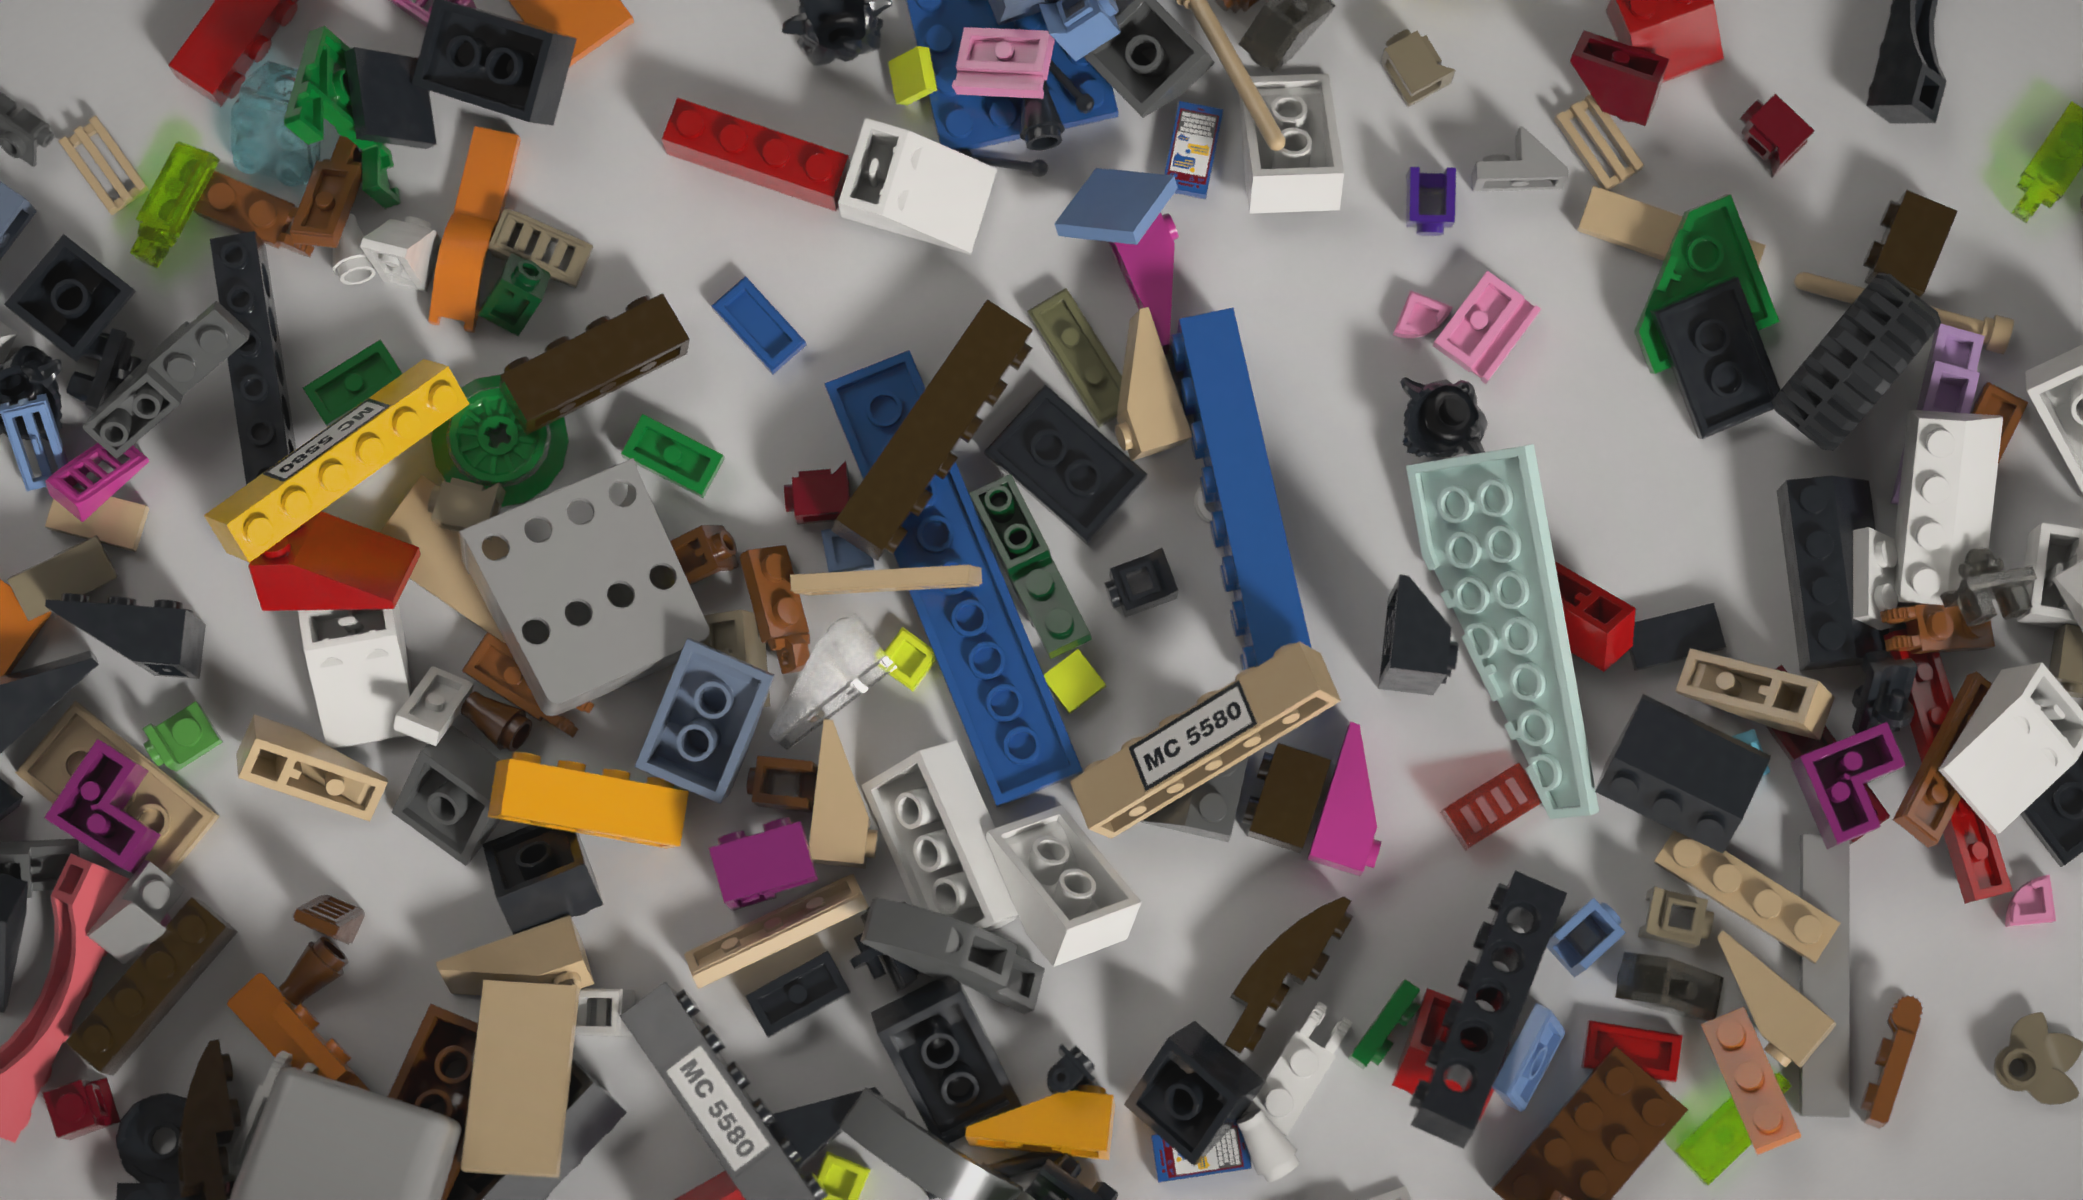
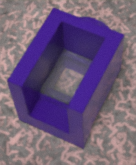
M1410 167L1406 174V227H1416L1417 235H1443L1444 228H1452L1455 223L1456 168L1447 167L1444 173H1419L1420 167Z

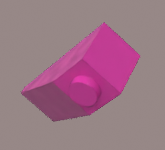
M1160 212L1137 245L1108 243L1138 309L1149 307L1164 354L1167 355L1169 352L1175 249L1173 240L1178 239L1179 236L1170 214L1162 215Z
M1350 722L1307 860L1361 876L1365 866L1374 868L1382 841L1374 839L1377 822L1360 724Z

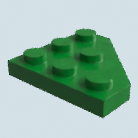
M1731 194L1723 195L1687 210L1683 214L1634 330L1650 374H1657L1671 368L1650 311L1733 276L1739 278L1758 331L1780 322Z

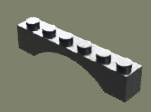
M1893 0L1891 4L1890 17L1884 40L1880 45L1879 58L1873 81L1868 90L1866 104L1869 109L1890 124L1936 123L1947 82L1939 66L1934 44V20L1938 0Z

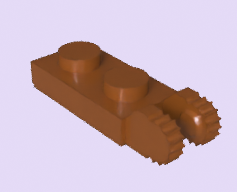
M211 170L193 208L197 215L239 233L255 231L265 244L277 249L281 246L307 257H310L314 250L312 245L293 243L290 234L286 233L298 210L293 203Z
M1988 601L1963 602L1950 605L1922 604L1905 608H1892L1880 612L1882 623H1906L1908 636L1899 635L1885 640L1886 651L1888 652L1910 651L1911 654L1976 651L1995 647Z
M487 632L467 661L462 672L540 722L544 719L573 738L579 730L575 727V724L564 716H547L543 714L507 644ZM589 701L576 707V709L589 714L594 704Z
M1909 995L1906 997L1902 996L1901 999L1897 1000L1898 1003L1893 1004L1894 1007L1891 1008L1892 1012L1887 1020L1893 1035L1891 1040L1883 1037L1874 1062L1875 1065L1881 1066L1882 1069L1877 1084L1868 1082L1861 1101L1860 1109L1868 1111L1864 1123L1877 1128L1884 1127L1889 1121L1921 1021L1920 1015L1923 1014L1922 1002L1918 1001L1919 998H1914V995L1912 997Z

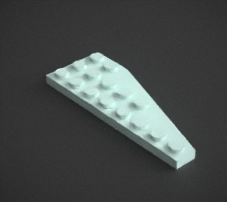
M1534 444L1407 465L1406 469L1422 557L1429 571H1435L1444 589V592L1440 594L1447 608H1453L1465 632L1462 639L1492 701L1498 700L1508 721L1504 726L1511 740L1517 739L1529 764V767L1525 769L1549 818L1588 816L1598 813L1597 795Z

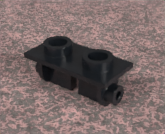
M1061 1044L1058 1053L1062 1058L1047 1074L1049 1091L1052 1094L1065 1093L1069 1090L1073 1091L1083 1080L1088 1085H1093L1095 1078L1090 1073L1094 1070L1095 1065L1077 1046L1069 1051Z

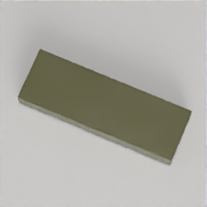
M1067 288L1029 309L1027 315L1097 427L1100 428L1117 418L1122 376Z

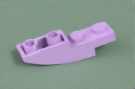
M1940 324L1934 333L1916 410L1970 414L1980 375L1976 371L1985 336ZM1904 448L1890 502L1896 505L1899 502Z

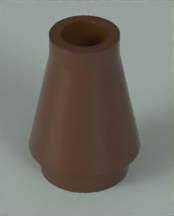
M477 691L472 692L466 698L461 708V715L469 719L499 750L506 748L511 752L516 751L526 741L532 729V721L526 717L524 710L485 697Z
M323 936L316 942L310 941L286 980L279 986V990L287 1000L298 1006L307 998L344 974L343 967L348 963V959L332 941Z

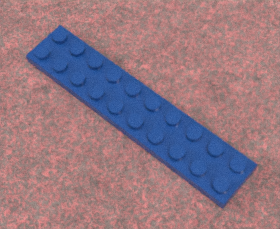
M910 350L824 383L862 479L865 478L925 390ZM955 462L944 480L935 476L927 490L933 493V496L919 517L913 513H910L902 527L908 530V533L893 555L899 569L972 565L982 568V584H979L978 587L908 591L995 805L1000 807L1083 773V770Z

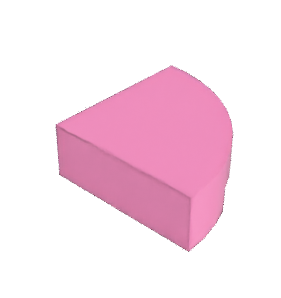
M1410 290L1393 335L1401 338L1426 336L1442 326L1449 317L1453 307Z
M2050 875L2035 878L2025 883L2015 892L2007 907L2006 927L2052 923L2056 921Z

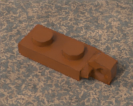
M339 136L331 159L316 161L290 228V236L293 243L337 248L362 182V152L347 137Z
M787 546L749 549L741 553L739 558L755 613L761 642H767L771 651L776 650L782 674L799 672L812 665L808 644H810V634L799 594L791 591L790 575H794Z

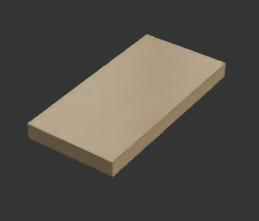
M421 475L380 533L419 547L421 555L409 578L484 631L506 643L477 586L463 564L459 532L440 528L431 519L433 513L428 512V503L432 489L436 484ZM493 536L491 541L485 539L481 547L483 554L490 560L508 555L509 551L505 540L497 536Z
M74 701L17 769L15 774L51 803H54L97 739L149 770L123 810L161 834L145 860L151 861L170 877L220 816L84 706Z
M483 980L461 1169L464 1172L559 1178L580 993L578 986Z

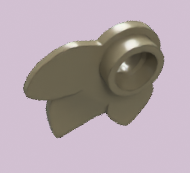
M2042 1012L2026 1015L2020 1018L2012 1027L2009 1046H2006L1997 1054L1994 1061L1995 1076L1998 1082L2006 1089L2016 1092L2027 1091L2041 1104L2056 1105L2070 1102L2079 1096V1092L2065 1072L2069 1071L2077 1061L2083 1050V1042L2067 1034L2048 1033V1025ZM2014 1059L2021 1061L2024 1065V1072L2020 1077L2014 1076L2010 1071V1063Z

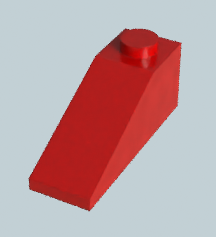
M1555 561L1571 653L1605 672L1633 647L1636 608Z

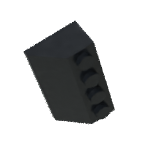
M1833 475L1786 480L1777 490V499L1800 671L1862 665L1864 655L1867 652L1886 650L1883 635L1890 633L1889 628L1879 630L1853 618V530L1866 527L1876 530L1869 480Z
M572 1057L559 1178L464 1172L460 1169L446 1200H546L554 1188L582 1162L583 1158L597 1143L614 1129L627 1111Z

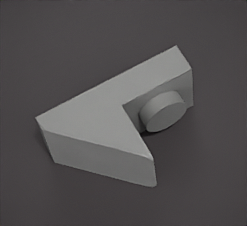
M1522 126L1519 127L1515 137L1516 160H1510V157L1507 155H1489L1484 157L1483 161H1476L1472 172V191L1563 189L1568 179V167Z
M144 860L86 936L119 962L125 964L164 934L167 929L160 922L185 889L151 861Z

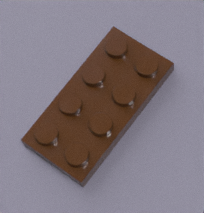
M1614 1046L1492 1187V1190L1503 1200H1549L1555 1189L1575 1200H1611L1688 1109Z

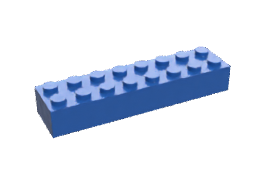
M1228 308L1180 318L1177 334L1171 335L1172 345H1170V353L1175 372L1183 371L1184 378L1181 379L1182 389H1180V397L1185 416L1193 414L1194 423H1191L1192 438L1190 441L1195 460L1203 458L1205 467L1201 468L1202 477H1200V485L1205 504L1213 502L1215 512H1211V535L1215 548L1223 547L1225 557H1222L1220 574L1225 593L1233 591L1235 602H1232L1230 618L1235 637L1243 636L1246 646L1242 647L1243 654L1240 655L1243 671L1251 667H1258L1273 658L1274 653L1285 645L1301 642L1310 648L1312 647L1234 308Z

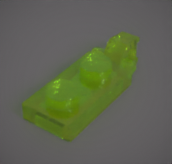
M2073 101L2068 104L2020 175L2021 179L2016 185L2017 188L2025 193L2011 214L2025 223L2034 215L2041 203L2051 209L2054 203L2062 198L2083 167V108Z
M179 141L175 143L136 217L140 225L137 232L138 237L129 252L131 255L144 264L159 268L170 251L169 247L172 248L177 239H179L220 161L219 158L211 152Z
M1780 1072L1774 1073L1784 1095L1792 1085ZM1730 1095L1673 1150L1678 1158L1705 1186H1709L1752 1144L1732 1096Z

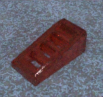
M1518 762L1448 805L1440 813L1464 850L1467 851L1542 804L1532 781ZM1512 778H1514L1528 800L1521 805L1506 784ZM1499 789L1512 811L1507 814L1503 812L1492 795V790ZM1481 797H1483L1497 819L1492 823L1488 821L1476 802ZM1467 806L1482 828L1476 833L1461 812Z

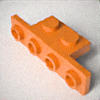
M256 974L228 1000V1007L275 1058L282 1050L292 1054L293 1057L291 1067L302 1069L309 1062L318 1067L317 1075L372 1092L346 1064L351 1057L344 1048L333 1038L326 1042L315 1030L320 1023L313 1014L301 1003L295 1008L265 974Z

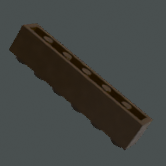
M986 300L836 518L831 531L876 561L880 559L885 550L894 554L908 533V530L902 527L910 513L919 517L933 496V493L927 490L935 476L944 480L957 461L958 456L952 453L961 439L967 443L971 441L983 422L977 415L984 404L988 403L992 407L996 404L1008 386V383L1002 380L1003 376L1010 366L1018 371L1033 348L1026 343L1033 331L1032 328L990 300Z

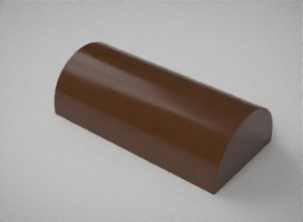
M430 1003L387 1097L442 1114L456 1120L460 1124L462 1129L461 1136L441 1200H446L462 1165L478 1023Z

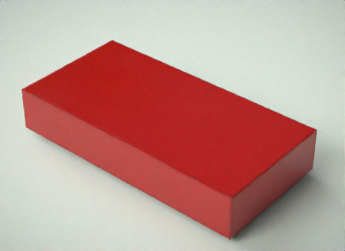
M1589 1020L1587 1021L1581 1068L1594 1070L1615 1046L1654 1080L1675 1083L1677 1082L1683 1035Z

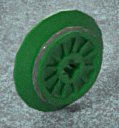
M501 374L476 378L461 387L470 404L434 429L431 442L435 465L446 482L450 483L451 478H456L483 485L485 489L500 483L506 491L502 508L524 504L549 488L564 466L569 439L565 416L526 436L500 391ZM501 429H505L510 442L508 444L501 442L497 448H493L489 437L490 433L498 435Z

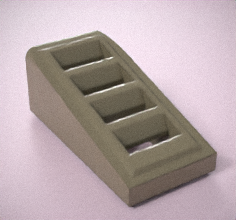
M505 208L488 249L493 257L504 261L512 253L525 260H530L549 272L551 279L577 288L593 250V245L529 216ZM516 227L521 229L514 248H511L507 245ZM532 234L539 236L531 256L524 253ZM550 241L557 244L547 264L542 262V259ZM568 247L575 251L565 272L558 268Z

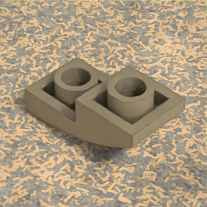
M96 535L55 554L48 560L10 576L7 580L28 621L51 611L45 607L46 599L61 600V594L63 593L84 595L117 578L118 575Z

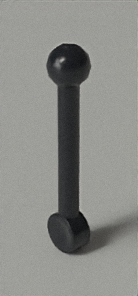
M1051 60L1049 71L1076 100L1077 110L1083 114L1091 112L1094 107L1092 96L1082 94Z
M968 149L957 151L989 166L1031 171L1037 177L1044 176L1048 171V165L1042 159L1025 162L972 155Z

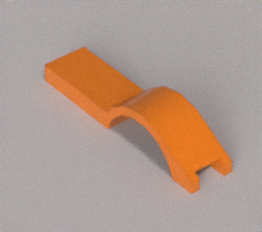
M474 126L454 212L447 223L438 252L428 320L432 325L439 326L441 317L464 321V330L471 333L475 332L480 311L479 298L483 267L489 243L505 208L521 142L517 134Z

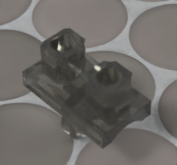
M1974 548L1966 554L1964 564L1959 565V575L1964 578L1961 580L1959 588L1944 592L1940 597L1945 608L1959 606L1967 627L1982 624L1997 616L1992 603L1993 599H1996L2004 620L2017 618L2033 608L2026 586L2036 580L2037 576L2033 566L2002 571L2004 563L2001 558H1995L1988 548Z

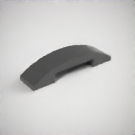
M865 1087L839 1125L842 1131L877 1158L941 1200H1016L1023 1190L1022 1186L983 1162L980 1165L907 1118L903 1110Z

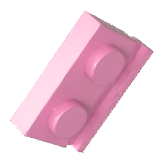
M964 27L956 64L957 76L956 80H953L952 87L958 95L1043 99L1044 80H1047L1055 39L1048 31Z
M1487 270L1434 341L1433 347L1468 372L1474 373L1481 378L1483 383L1487 384L1537 317L1541 308L1529 303L1524 299L1523 295Z

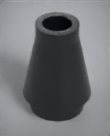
M1045 80L1043 99L1022 98L1020 138L1026 142L1028 149L1035 151L1048 150L1058 146L1062 142L1061 134L1065 130Z

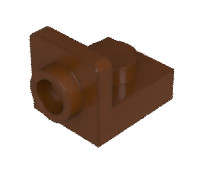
M701 525L670 541L690 586L719 571H732L739 567V562L735 555L737 552L736 543L723 525Z

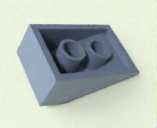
M687 638L635 767L721 804L730 795L775 675L691 638Z

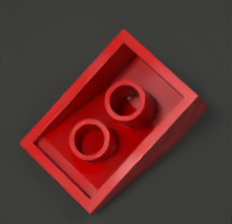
M320 511L252 560L248 567L262 611L395 609L421 553L419 547Z

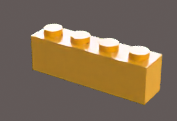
M513 752L512 759L509 758L496 762L488 817L665 849L681 846L689 791L674 789V784L659 777H647L646 783L631 781L630 772L616 769H603L602 775L585 772L586 764L573 761L559 760L557 767L540 764L541 756L523 752Z

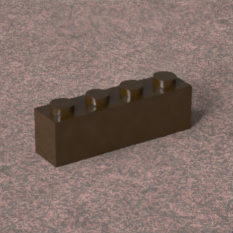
M663 293L652 299L649 296H642L631 302L625 308L626 312L612 319L609 316L600 317L587 325L585 328L586 332L572 339L568 336L560 337L548 344L544 349V353L530 360L527 356L518 358L504 368V373L500 375V391L526 436L687 354L690 338Z
M193 897L186 902L166 925L165 928L167 930L164 934L146 948L65 1042L98 1072L114 1076L237 934L238 931L204 902Z

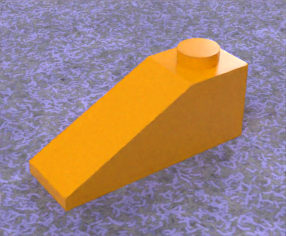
M1079 1085L1077 1091L1069 1090L1065 1093H1056L967 1126L965 1137L969 1146L1027 1152H1049L1068 1154L1074 1157L1109 1160L1115 1113L1114 1096L1106 1094V1089L1100 1086Z

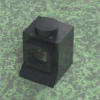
M1162 547L1148 555L1110 568L1109 576L1111 580L1104 583L1113 609L1121 606L1125 618L1175 600L1178 596V587Z

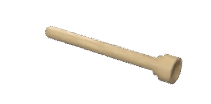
M1176 0L1179 5H1184L1186 9H1191L1269 148L1274 151L1281 150L1286 143L1285 137L1208 1Z
M1807 272L1798 273L1794 279L1795 286L1800 290L1851 304L1865 289ZM1932 307L1938 312L1941 324L1985 336L1983 341L1985 350L2002 355L2005 353L2011 338L2014 319L1995 315L1994 318L1985 316L1984 320H1979Z

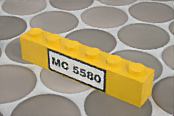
M423 359L210 510L204 517L226 553L250 563L470 403L449 366Z

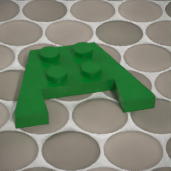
M326 26L311 30L308 33L285 113L284 126L309 145L324 140L325 118L335 127L340 136L347 137L362 150V191L384 209L399 205V189L396 187L390 189L386 170L394 167L391 151L380 142L356 139L344 53L351 48Z

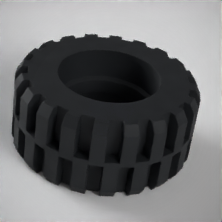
M1878 273L1773 398L1772 404L1775 412L1822 450L1834 451L1884 395L1940 326L1941 320L1938 312L1891 274Z

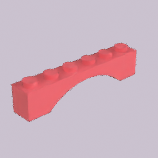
M70 853L50 896L54 914V948L47 978L41 994L26 1020L11 1038L0 1047V1138L14 1143L20 1132L29 1123L31 1108L41 1087L48 1082L51 1076L55 1057L61 1045L70 1036L72 1021L81 1002L91 991L93 977L102 958L108 953L86 936V934L129 881V878Z

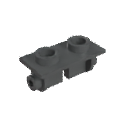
M0 92V146L11 157L21 158L34 167L37 165V147L39 145L43 148L47 147L53 140L54 133L49 130L50 125L25 108L14 118H11L9 115L16 109V102Z

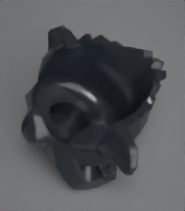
M799 0V14L783 22L782 33L801 36L797 43L800 48L804 49L812 65H826L835 59L847 62L854 60L859 54H867L880 49L883 19L877 16L885 9L891 7L892 1Z
M31 345L20 348L4 363H0V404L9 402L11 406L18 404V400L24 398L32 401L37 399V395L46 393L58 432H60L59 429H62L63 426L60 422L62 418L60 411L62 405L56 377L62 370L61 360L56 359L52 361V357ZM33 413L41 439L49 441L40 413ZM0 414V435L4 433L8 437ZM14 417L22 440H30L23 417Z
M1407 377L1401 379V386L1410 397L1404 413L1405 438L1402 441L1403 445L1407 447V453L1415 454L1417 457L1425 455L1429 458L1433 456L1451 458L1463 453L1470 455L1485 452L1481 440L1487 429L1488 422L1484 413L1477 405V395L1471 383L1460 380L1452 384L1445 379L1423 385Z

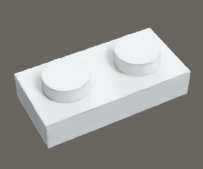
M1870 527L1853 530V618L1876 629L1883 630L1895 627V624L1882 623L1880 612L1897 608L1895 565L1897 564L1898 553L1895 547V539Z
M432 666L396 714L393 729L409 735L415 740L437 746L461 712L464 701L473 691L474 683Z

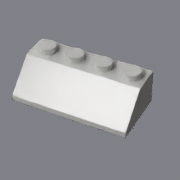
M1908 410L1895 530V547L1898 553V560L1895 565V591L1899 602L1950 605L1983 599L2003 424L2002 416Z
M957 740L919 750L861 785L913 906L950 916L988 932L1019 918L985 838L987 831L995 829V826Z

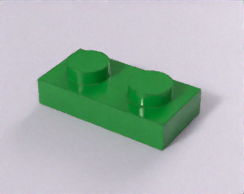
M380 339L303 387V390L328 427L403 373Z
M644 414L641 415L621 452L622 457L626 460L634 458L636 465L701 498H704L725 459L723 454Z
M1407 979L1403 980L1348 1059L1362 1069L1367 1067L1370 1061L1378 1066L1394 1044L1387 1037L1396 1024L1399 1023L1406 1027L1420 1008L1421 1004L1414 1000L1420 989Z

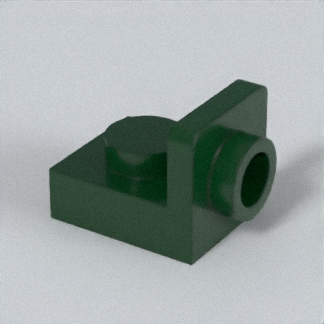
M513 253L510 254L502 274L481 305L478 316L519 337L543 300L551 276L550 273L530 260H525Z

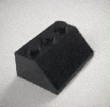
M1399 575L1388 597L1378 689L1434 695L1440 684H1446L1447 677H1450L1452 670L1456 668L1458 642L1450 641L1451 626L1409 575Z
M1643 694L1604 765L1595 792L1723 854L1748 809L1771 755Z

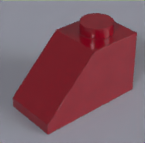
M1583 30L1572 53L1570 62L1602 112L1616 116L1625 122H1634L1646 126L1657 102L1670 59Z

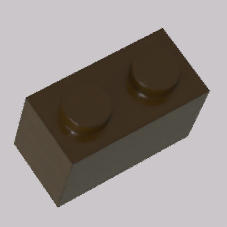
M1906 190L1897 202L1890 200L1879 224L1886 228L1880 243L1877 241L1872 242L1863 262V266L1870 268L1864 283L1869 284L1878 273L1891 274L1920 298L1927 288L1958 211L1909 190Z
M1277 743L1274 754L1264 752L1256 778L1265 782L1259 798L1250 796L1242 822L1250 824L1247 836L1301 853L1331 760L1281 743Z

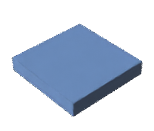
M1096 168L1054 223L1058 236L1137 245L1178 189L1174 175Z
M1538 1003L1535 1004L1492 1085L1495 1092L1508 1106L1521 1113L1525 1111L1566 1033L1553 1012Z

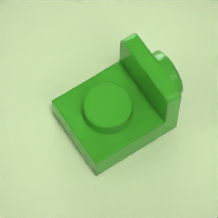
M196 701L159 725L155 726L150 723L143 728L149 738L143 745L151 759L158 767L165 764L175 772L223 743L203 708Z

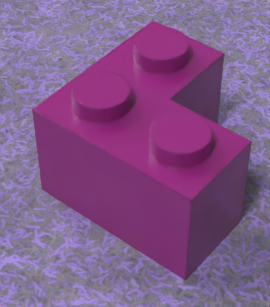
M1887 722L1802 755L1790 763L1827 849L1881 827L1863 784L1891 774L1906 766Z
M99 739L95 741L44 817V819L120 868L133 874L143 863L161 834L123 810L149 770Z
M790 817L776 819L763 824L764 832L751 836H746L745 831L732 832L718 837L719 845L709 848L723 901L731 911L777 898L775 894L777 892L818 881L805 831L800 821L791 823Z

